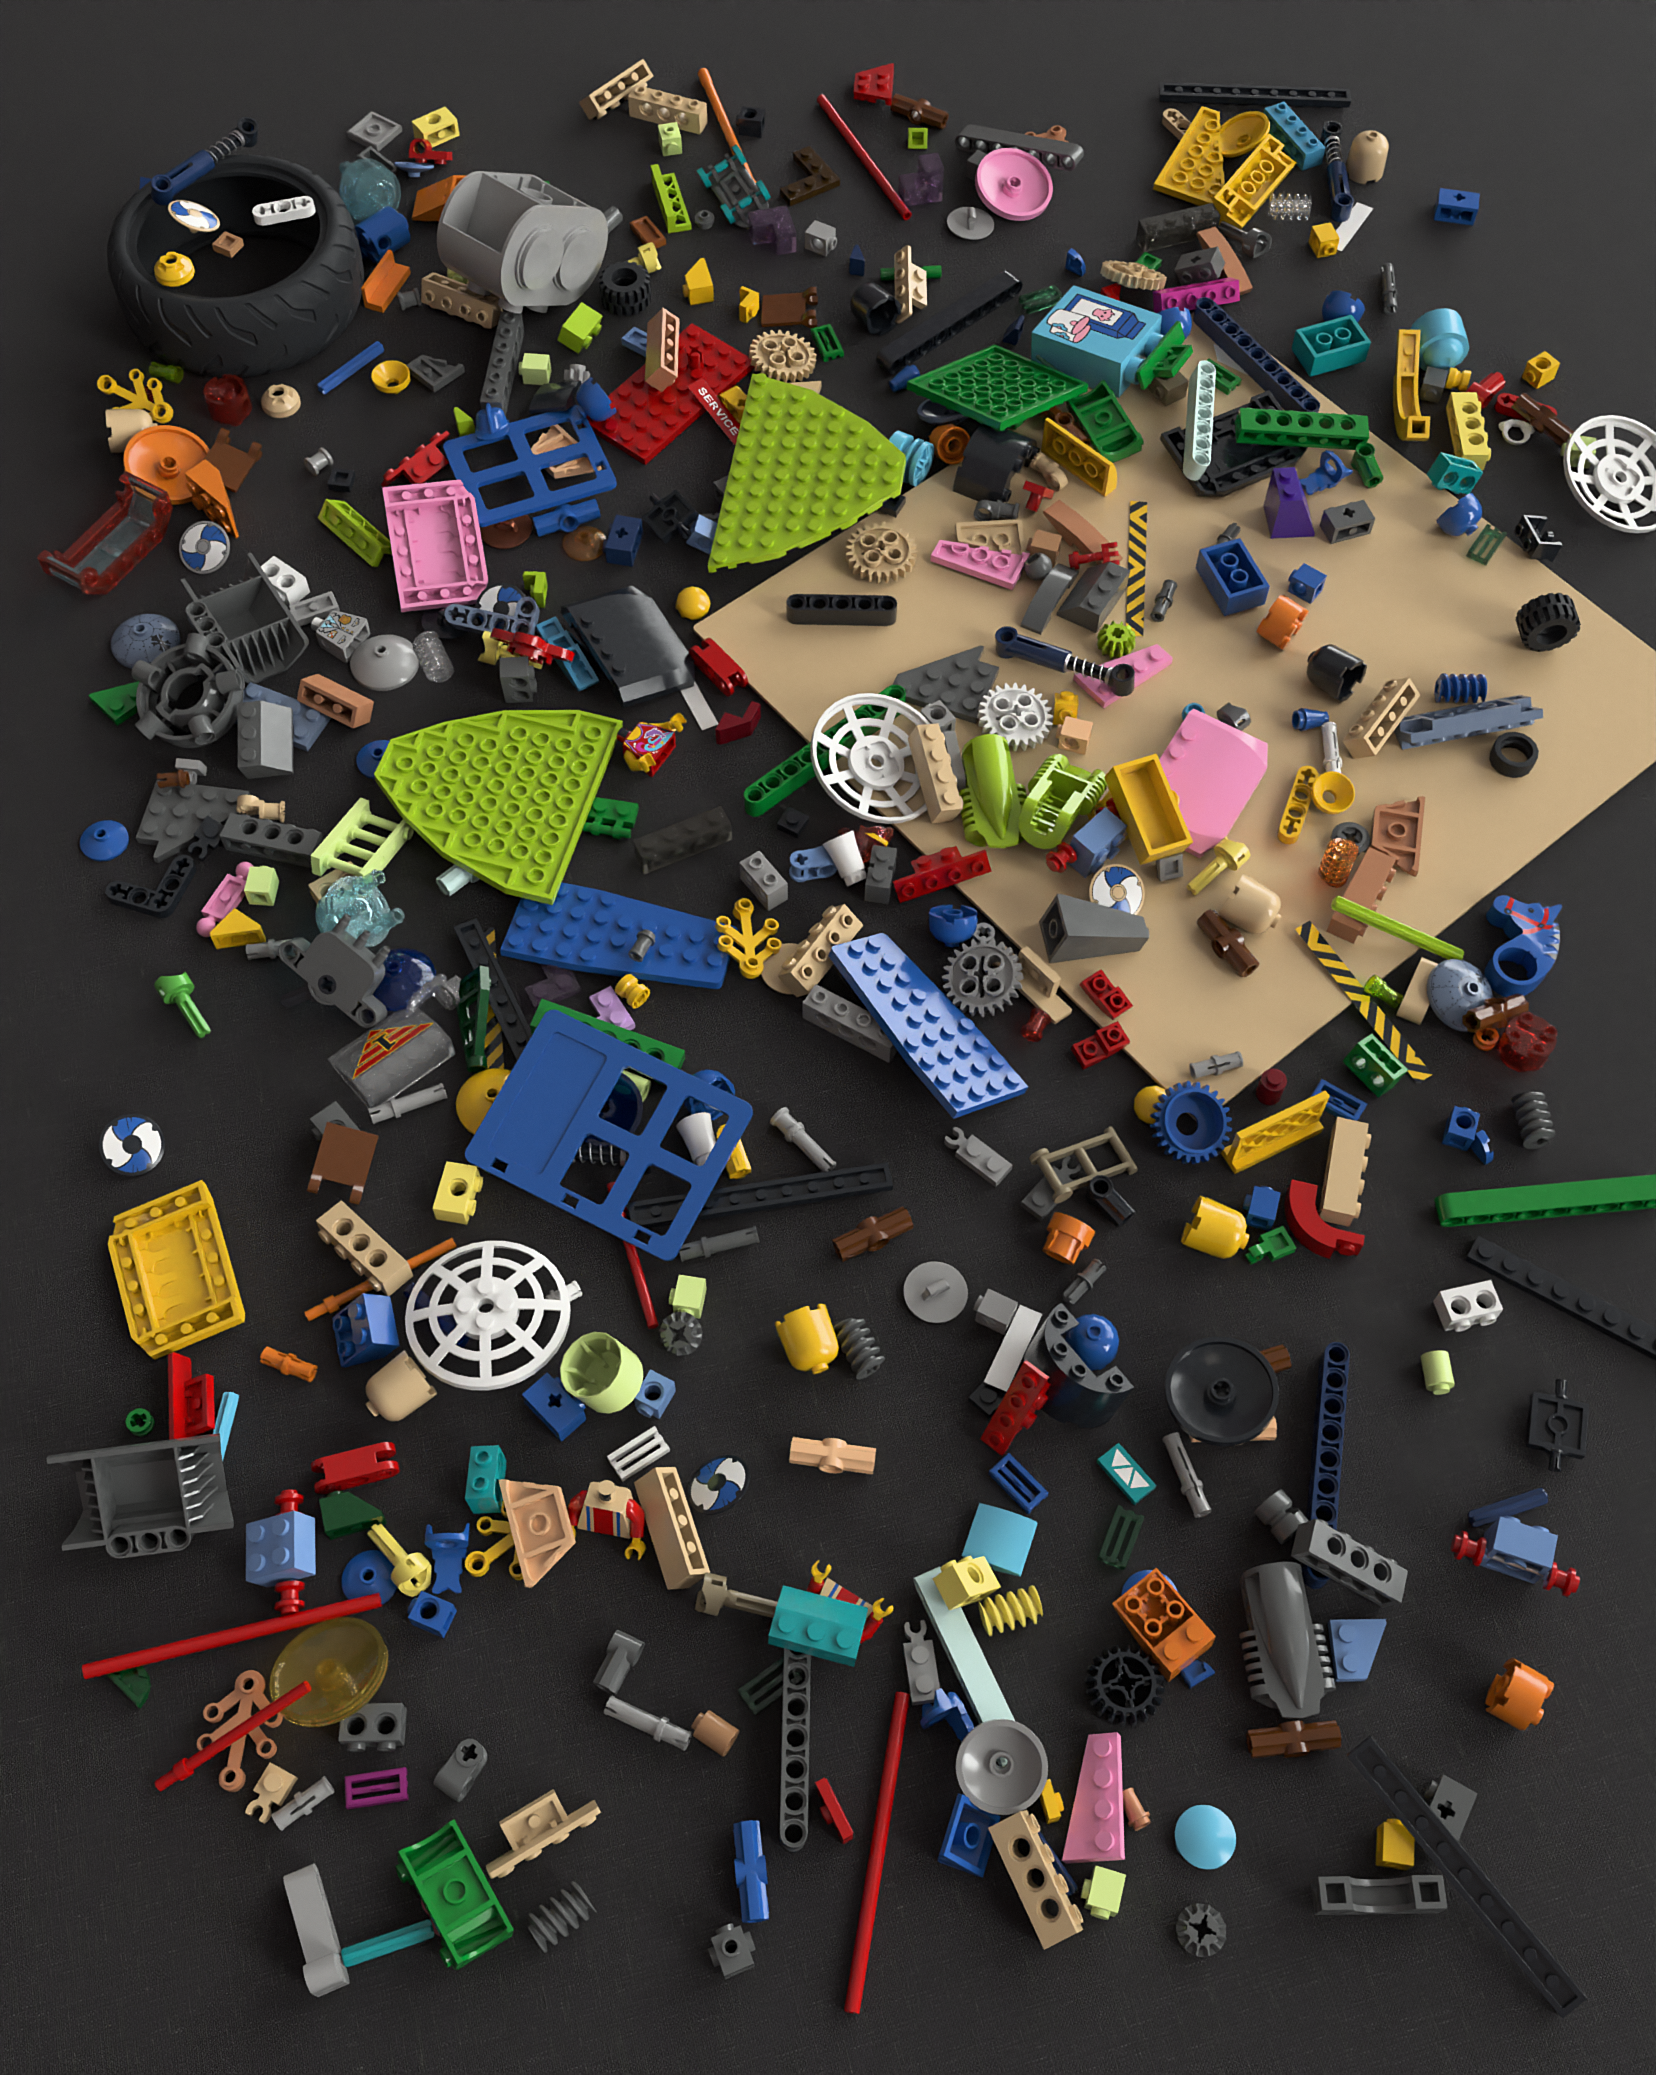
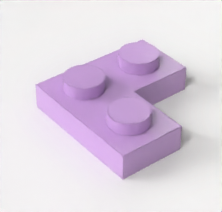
M611 986L589 997L591 1005L599 1016L597 1019L627 1030L635 1028L634 1021Z

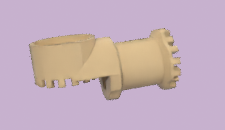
M1039 452L1034 456L1035 460L1032 459L1030 468L1038 470L1043 474L1051 490L1058 492L1068 484L1067 475H1064V471L1061 472L1062 470L1059 469L1058 463L1050 461L1043 452Z
M240 795L237 797L236 811L239 814L242 812V814L246 813V815L250 816L259 815V819L279 820L280 823H284L285 801L265 803L264 800H259L253 795Z

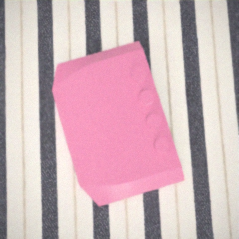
M461 480L382 487L401 612L445 608L451 604H476L479 595L487 587L488 575L475 498L465 489Z
M1192 709L1187 714L1159 759L1171 790L1175 791L1179 796L1180 802L1178 807L1193 840V843L1184 851L1201 858L1205 852L1214 848L1215 845L1226 837L1267 770V743L1196 709Z

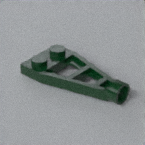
M478 966L456 984V1009L465 1060L467 1062V1071L472 1073L488 1069L484 1047L491 978L489 977V967ZM477 1000L476 1014L470 1018L468 1007ZM473 1028H475V1030H474V1039H473V1035H472V1029H473Z

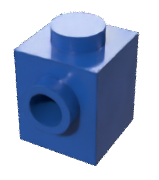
M1254 1186L1251 1195L1246 1194L1242 1209L1247 1210L1245 1217L1246 1225L1270 1231L1275 1221L1280 1192L1266 1186Z

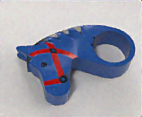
M1505 895L1496 897L1487 911L1486 918L1493 926L1503 928L1505 934L1511 940L1495 951L1485 967L1484 975L1492 990L1504 997L1513 994L1525 996L1535 990L1553 966L1559 951L1560 929L1556 917L1562 908L1561 904L1548 907L1541 901L1539 903L1525 904ZM1511 961L1518 965L1521 964L1527 970L1528 980L1518 981L1508 977L1502 972L1498 962Z

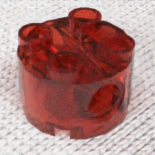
M231 374L222 375L223 378L218 380L217 377L212 378L204 387L205 400L211 418L220 423L231 424L232 426L241 425L253 408L245 382L242 378Z
M1522 1012L1519 1016L1514 1017L1508 1022L1505 1031L1500 1036L1497 1044V1050L1499 1049L1501 1053L1499 1057L1504 1064L1515 1071L1525 1073L1527 1070L1537 1071L1545 1065L1550 1053L1555 1048L1557 1043L1556 1036L1558 1034L1557 1029L1543 1018L1533 1015L1531 1012Z

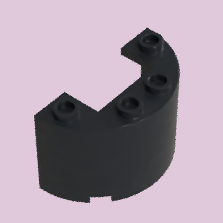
M981 424L972 435L964 450L963 456L965 457L962 460V467L958 466L953 492L978 502L981 500L994 502L1001 500L1003 503H1007L1012 494L1010 490L1012 477L1015 473L1020 472L1023 461L1024 466L1028 468L1032 459L1035 460L1034 456L1040 452L1036 440L1008 429L996 431L986 424Z
M1060 1303L1051 1311L1025 1351L1022 1361L1023 1363L1026 1360L1049 1377L1047 1382L1051 1385L1045 1394L1048 1396V1399L1041 1408L1046 1414L1064 1424L1066 1421L1078 1424L1079 1428L1098 1427L1110 1421L1134 1386L1116 1366L1098 1377L1093 1374L1062 1337L1065 1333L1076 1328L1079 1323L1065 1306Z

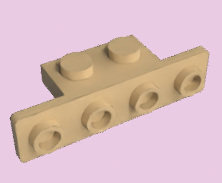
M906 245L894 255L895 298L901 305V315L898 314L895 320L898 324L912 315V305L921 310L927 306L926 271L911 263V247L909 245Z
M1028 946L1020 950L1017 963H1021L1023 967L1019 972H1022L1024 979L1018 980L1022 984V989L1018 990L1053 1024L1058 1023L1072 1012V1009L1056 994L1061 978ZM995 962L992 965L997 968L1001 962Z
M553 1789L499 1821L512 1850L486 1865L490 1878L492 1879L496 1876L501 1878L508 1875L514 1870V1865L524 1859L526 1861L534 1859L542 1852V1848L548 1844H558L569 1836L571 1830L578 1826L583 1828L596 1820V1815L601 1812L595 1800L567 1816Z

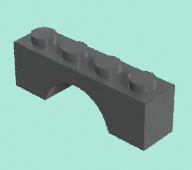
M1411 1875L1393 1879H1355L1350 1876L1317 1877L1311 1881L1314 1915L1440 1913L1447 1909L1443 1875Z

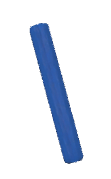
M378 341L374 342L317 384L319 392L323 395L327 394L384 352L383 345Z

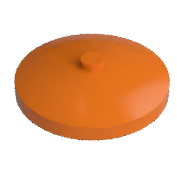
M170 425L149 427L138 432L128 442L124 451L125 475L138 493L152 501L169 505L185 504L191 502L193 496L186 486L187 479L184 473L202 462L210 449L203 440L186 429Z

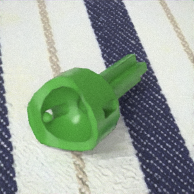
M184 971L181 975L159 977L154 987L164 1003L177 1004L197 1037L203 1038L205 1034H209L211 1032L210 1028L189 996L195 986L187 973Z

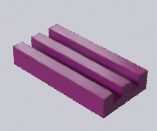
M403 1767L345 1776L346 1808L355 1809L409 1800L407 1793V1768ZM393 1777L400 1778L399 1782L352 1789V1784ZM400 1789V1793L352 1800V1796Z

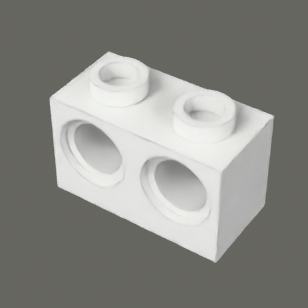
M275 556L261 566L288 607L299 602L310 593L306 577Z
M1491 1280L1440 1291L1433 1301L1445 1331L1455 1329L1456 1332L1464 1331L1470 1328L1471 1325L1478 1323L1481 1326L1490 1325L1497 1320L1496 1318L1503 1310ZM1477 1302L1483 1303L1487 1309L1480 1307ZM1451 1307L1457 1308L1461 1314H1456Z

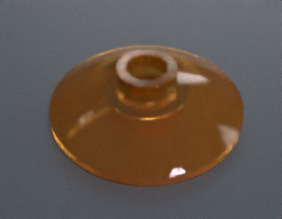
M581 526L565 535L563 548L565 553L572 559L589 561L603 554V543L607 539L601 530L591 526Z

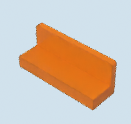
M387 250L361 287L365 308L381 313L385 312L411 274L410 267L395 263L393 251Z

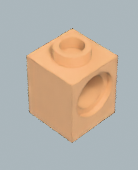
M1066 716L1064 724H1059L1055 738L1059 739L1058 748L1085 755L1091 737L1093 722Z

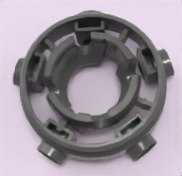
M189 633L186 644L164 651L151 663L139 660L133 666L132 677L139 681L136 705L141 718L135 726L148 739L151 740L156 735L163 741L178 747H202L221 738L237 720L238 703L243 702V689L245 687L243 675L219 651L208 646L209 639L206 636L198 633ZM215 663L219 664L218 666L215 667V669H214L213 671H212L210 668H208V667H214V664H215ZM189 664L195 665V666L185 667V666H187V665H189ZM197 675H203L206 678L203 682V695L195 706L185 710H172L168 707L169 700L177 702L180 694L186 687L198 682ZM219 692L224 698L228 699L226 704L220 700ZM160 695V703L157 705V699ZM156 709L164 717L163 719L156 715ZM174 725L177 729L189 735L173 736L175 733L170 727Z

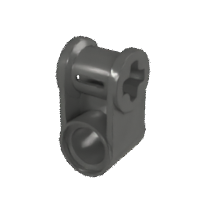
M463 1740L447 1763L438 1772L433 1786L456 1802L462 1801L487 1762L488 1754L486 1749L477 1740ZM469 1750L477 1754L474 1760L466 1756Z

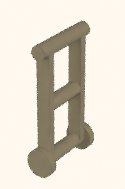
M1113 1127L1106 1128L1104 1134L1052 1153H1049L1047 1148H1043L1034 1152L1029 1157L1032 1165H1039L1055 1193L1052 1196L1054 1203H1061L1067 1200L1073 1194V1190L1089 1185L1092 1178L1097 1175H1104L1109 1178L1128 1171L1130 1175L1138 1171L1136 1164ZM1110 1142L1122 1164L1097 1172L1085 1150ZM1075 1154L1088 1176L1062 1185L1050 1162Z

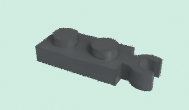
M1069 1156L1063 1159L1060 1170L1055 1166L1052 1167L1062 1185L1074 1181L1071 1178L1077 1177L1082 1167L1079 1164L1075 1169L1068 1168L1067 1165H1069L1071 1160ZM1045 1176L1021 1201V1207L1040 1221L1057 1205L1052 1199L1055 1192Z

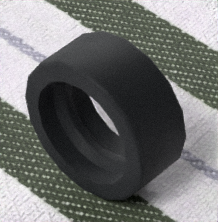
M1507 732L1500 735L1494 742L1489 760L1491 766L1498 773L1506 777L1518 778L1530 773L1538 759L1539 750L1537 744L1527 735L1518 732ZM1508 747L1518 749L1526 756L1527 761H1511L1502 754L1501 749Z

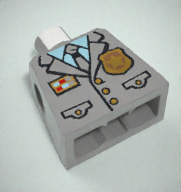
M336 610L332 611L325 620L315 617L311 623V629L316 631L320 647L345 663L350 661L354 650L371 634L366 618Z

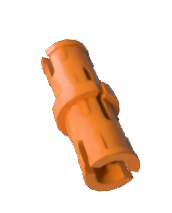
M269 1346L265 1347L260 1356V1363L274 1367L286 1376L291 1374L311 1382L317 1373V1365L302 1361L295 1354H285Z

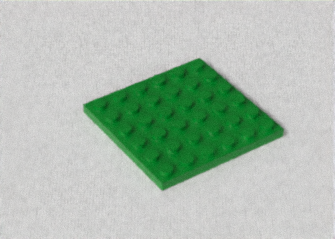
M992 345L907 381V390L914 392L917 396L930 399L933 403H939L949 410L957 411L962 416L975 419L978 423L986 424L996 431H1003L1007 427L1019 424L1021 421L1034 417L1043 411H1048L1050 408L1063 404L1067 400L1077 398L1079 395L1087 392L1088 383L997 345Z

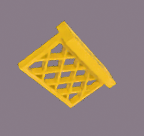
M1326 1090L1237 1132L1232 1145L1225 1147L1221 1152L1234 1174L1322 1133L1324 1127L1319 1120L1330 1097Z

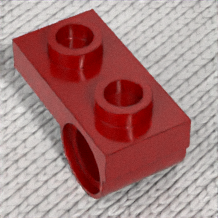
M416 138L410 143L409 158H415V162L427 163V159H434V164H446V160H452V152L432 151V145L427 139ZM420 142H422L425 147V150L422 154L419 153L417 148Z

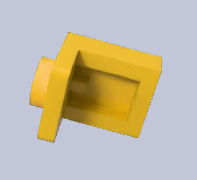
M742 286L739 289V318L741 322L747 324L752 317L756 316L759 310V293Z
M1069 691L1055 693L1053 724L1063 725L1066 716L1077 719L1078 695H1074V693Z
M1048 1779L1039 1798L1046 1822L1050 1824L1059 1821L1061 1817L1060 1812L1064 1811L1060 1793H1054L1051 1780Z

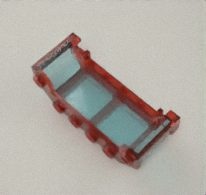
M126 471L119 477L120 481L125 483V488L123 492L118 490L115 492L118 501L66 552L62 554L55 550L53 552L55 557H53L52 553L44 550L37 556L43 571L50 576H56L81 589L85 594H108L165 537L173 510L167 491Z

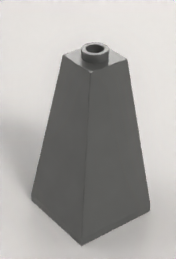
M1063 894L1055 896L1039 921L1049 963L1137 952L1141 950L1149 939V929L1146 927L1144 917Z

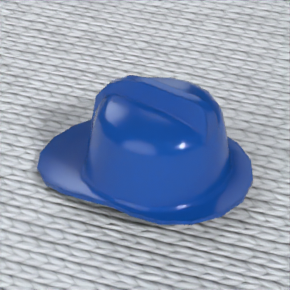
M487 403L486 409L476 413L475 435L478 439L494 440L508 433L509 420L506 419L501 408L491 407L490 403Z

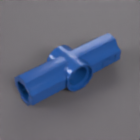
M592 499L572 506L567 503L561 504L555 511L533 517L532 520L537 535L540 537L560 530L572 532L576 530L579 524L601 518L596 499Z
M752 1820L741 1821L733 1824V1833L736 1847V1859H734L736 1884L740 1891L742 1922H762L769 1920V1907L766 1895V1884H768L765 1855L762 1853L759 1821Z

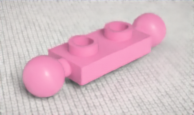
M239 863L235 870L236 877L230 874L225 876L201 911L203 916L207 918H202L197 922L196 930L199 935L210 937V932L216 927V922L220 923L234 908H237L245 896L244 888L250 866L254 867L251 863Z

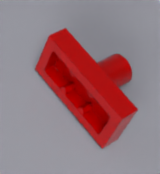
M1026 480L1023 489L1031 493L1025 508L1038 512L1043 497L1052 499L1055 491Z

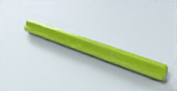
M1336 896L1332 900L1331 908L1335 911L1448 960L1463 959L1464 951L1458 947L1341 896Z

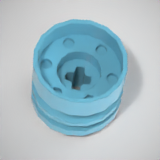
M898 430L891 436L889 441L906 455L903 482L916 487L925 480L934 457V445L927 441L924 442V440L919 438L914 441L912 435Z

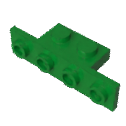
M1180 321L1174 323L1137 369L1136 374L1141 390H1145L1155 377L1173 378L1192 355V345H1181L1185 340Z

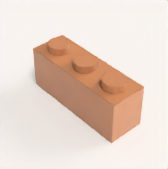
M319 674L303 678L300 681L297 701L351 728H356L370 722L374 701Z

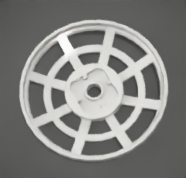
M1607 415L1588 420L1571 435L1566 444L1563 460L1568 486L1580 505L1601 523L1613 529L1629 533H1646L1656 530V523L1651 526L1638 527L1634 519L1643 517L1650 511L1656 513V469L1644 454L1651 445L1656 449V432L1636 420L1623 416ZM1605 426V439L1597 440L1586 446L1580 438V435L1589 429ZM1614 427L1629 430L1642 437L1644 441L1636 448L1625 441L1614 439ZM1573 443L1582 453L1579 457L1577 473L1572 472L1570 466V450ZM1606 446L1607 456L1599 461L1592 451ZM1615 447L1624 449L1632 455L1628 458L1615 454ZM1586 459L1594 467L1593 476L1584 475L1583 470ZM1638 460L1645 466L1649 476H1643L1642 471L1636 464ZM1615 476H1618L1622 481L1619 482ZM1575 481L1580 482L1585 495L1593 503V506L1582 495ZM1586 484L1595 485L1601 494L1598 499L1592 495ZM1644 485H1652L1650 501L1640 495ZM1607 500L1618 504L1621 513L1605 507L1604 504ZM1634 500L1645 508L1638 512L1630 513L1627 504ZM1601 510L1610 516L1624 519L1627 525L1617 523L1605 517L1599 511Z
M874 693L856 694L835 702L817 722L810 744L811 760L815 774L826 793L838 805L862 819L885 824L913 820L927 811V806L925 803L913 812L905 803L914 796L920 787L916 767L915 774L904 771V758L912 755L908 742L909 736L903 730L893 725V721L898 712L911 720L916 726L931 723L913 707L896 698ZM870 704L883 706L888 709L884 720L874 718L856 719L852 706ZM843 710L848 723L838 730L833 739L822 734L821 730L826 722L837 712ZM872 726L881 729L879 736H864L860 727ZM849 731H852L856 739V743L851 750L838 744L841 738ZM891 732L900 738L906 747L899 750L893 742L888 740L889 733ZM817 742L829 748V764L832 772L830 775L823 776L819 767L816 752ZM836 753L848 758V770L838 771ZM871 759L878 760L881 763V767L874 766ZM854 778L864 786L862 794L859 795L853 791L845 781ZM899 779L913 783L911 788L901 797L893 787ZM838 783L849 796L860 802L859 808L857 809L843 800L830 785ZM885 790L891 800H871L872 791ZM869 806L879 808L896 806L904 816H876L869 814L868 808Z
M508 1241L472 1243L442 1256L419 1278L407 1303L405 1315L406 1334L411 1350L418 1362L440 1381L467 1390L505 1388L534 1375L557 1353L569 1327L571 1312L569 1294L564 1279L557 1268L545 1256L534 1249ZM494 1248L520 1251L535 1259L522 1266L508 1259L493 1258ZM483 1249L482 1258L466 1262L452 1271L443 1267L444 1264L460 1255ZM493 1265L508 1267L516 1271L506 1280L492 1277ZM481 1266L480 1278L466 1283L458 1277L459 1274L468 1269ZM545 1266L557 1283L561 1300L544 1299L540 1284L532 1273ZM432 1274L441 1278L442 1280L433 1292L429 1307L413 1311L417 1295L424 1283ZM526 1279L533 1289L535 1299L518 1298L514 1287ZM448 1284L458 1291L453 1303L438 1305L440 1296ZM484 1304H492L494 1306L488 1313L479 1311L480 1307ZM520 1310H535L532 1321L524 1332L516 1325ZM544 1310L561 1311L556 1331L547 1346L542 1349L532 1337L540 1326ZM453 1314L457 1326L446 1337L439 1327L437 1317ZM428 1318L432 1333L440 1343L430 1358L419 1345L413 1327V1322ZM507 1332L516 1339L505 1347L491 1350V1340L501 1337ZM465 1334L470 1338L479 1340L480 1351L466 1350L455 1344ZM521 1347H524L534 1357L529 1363L514 1371L492 1377L491 1360L508 1356ZM448 1352L463 1359L480 1361V1377L457 1375L443 1369L438 1364Z

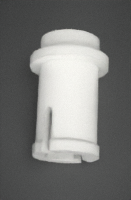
M575 1280L566 1285L570 1301L582 1296V1292L579 1291L581 1289ZM559 1289L555 1292L553 1290L549 1291L546 1299L561 1300Z

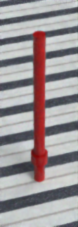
M615 1182L607 1184L608 1192L611 1191ZM627 1206L622 1212V1216L626 1219V1212L628 1211ZM623 1241L647 1326L649 1329L656 1328L658 1321L636 1247Z
M306 1680L190 1758H183L174 1764L171 1771L155 1781L156 1788L159 1791H163L176 1781L185 1780L194 1773L195 1768L312 1690L310 1684Z

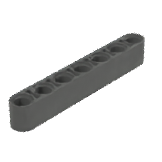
M967 124L955 138L957 148L965 152L975 153L977 150L989 154L1001 148H1014L1033 155L1045 167L1065 171L1074 170L1084 156V151L1078 144Z
M784 1648L779 1840L785 1850L795 1852L803 1848L808 1834L811 1655L804 1653L795 1655L789 1649ZM800 1673L805 1681L801 1685H793L788 1679L790 1674ZM792 1703H799L803 1706L804 1712L799 1716H793L789 1713L788 1706ZM797 1733L802 1736L804 1742L799 1747H792L787 1742V1737L790 1734ZM792 1764L799 1765L803 1770L802 1776L796 1779L789 1777L786 1773L787 1767ZM790 1796H797L802 1801V1807L796 1811L790 1810L786 1806V1799ZM797 1828L802 1834L801 1840L797 1843H790L785 1838L784 1833L786 1830Z

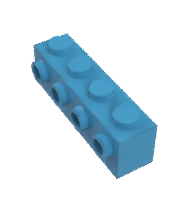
M1285 102L1264 108V114L1270 122L1268 133L1284 144L1283 150L1291 159L1297 162L1296 165L1302 171L1322 164L1326 147Z

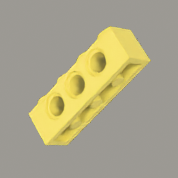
M1451 392L1446 412L1455 456L1472 460L1481 470H1484L1486 462L1491 458V449L1487 446L1488 434L1484 431L1485 420L1484 417H1481V402L1478 401L1476 392Z

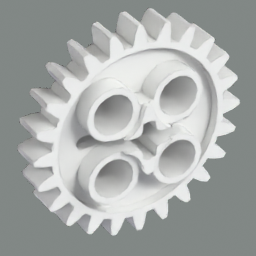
M1007 683L1004 684L1003 689L997 685L995 691L989 690L987 696L984 695L982 702L979 704L977 718L980 720L978 726L983 727L982 734L989 733L1004 737L1008 741V746H1013L1014 751L1017 750L1018 746H1021L1023 751H1026L1027 745L1035 748L1036 742L1042 744L1043 739H1047L1053 724L1052 707H1047L1048 700L1041 701V693L1034 695V688L1027 691L1025 684L1021 689L1018 688L1016 683H1014L1013 688H1010Z

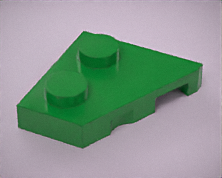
M139 681L94 692L88 696L91 702L118 726L138 712L136 693Z

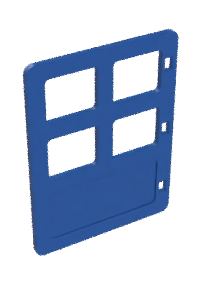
M549 1010L544 1014L466 1148L465 1157L470 1164L663 1261H671L677 1256L751 1120L753 1110L748 1102L558 1010ZM626 1068H631L667 1086V1090L645 1130L639 1136L599 1117L600 1111ZM689 1097L729 1117L706 1162L702 1166H697L660 1147L684 1100ZM588 1135H592L629 1154V1158L606 1200L600 1205L560 1185L561 1180ZM496 1159L508 1165L505 1173L492 1167ZM651 1165L691 1184L688 1195L667 1233L663 1236L622 1216V1212L644 1172ZM566 1195L579 1200L576 1209L562 1202ZM638 1230L651 1236L648 1245L634 1238Z

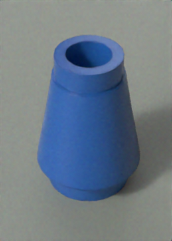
M907 365L889 381V386L894 393L906 389L907 381L921 376L915 365Z
M1300 708L1292 714V725L1294 729H1299V731L1321 727L1324 723L1329 722V715L1326 711Z

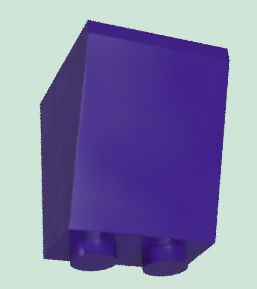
M1295 467L1273 468L1263 505L1270 538L1314 537L1315 531L1307 499Z

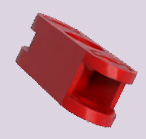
M708 637L701 642L703 650L697 645L689 649V654L693 658L694 664L726 696L733 695L734 687L737 685L743 688L748 685L749 681L743 669L711 638Z
M382 1442L316 1459L311 1463V1470L315 1473H325V1479H321L314 1485L315 1492L317 1494H329L397 1475L399 1473L398 1462L393 1460L383 1461L396 1454L395 1444L392 1442Z

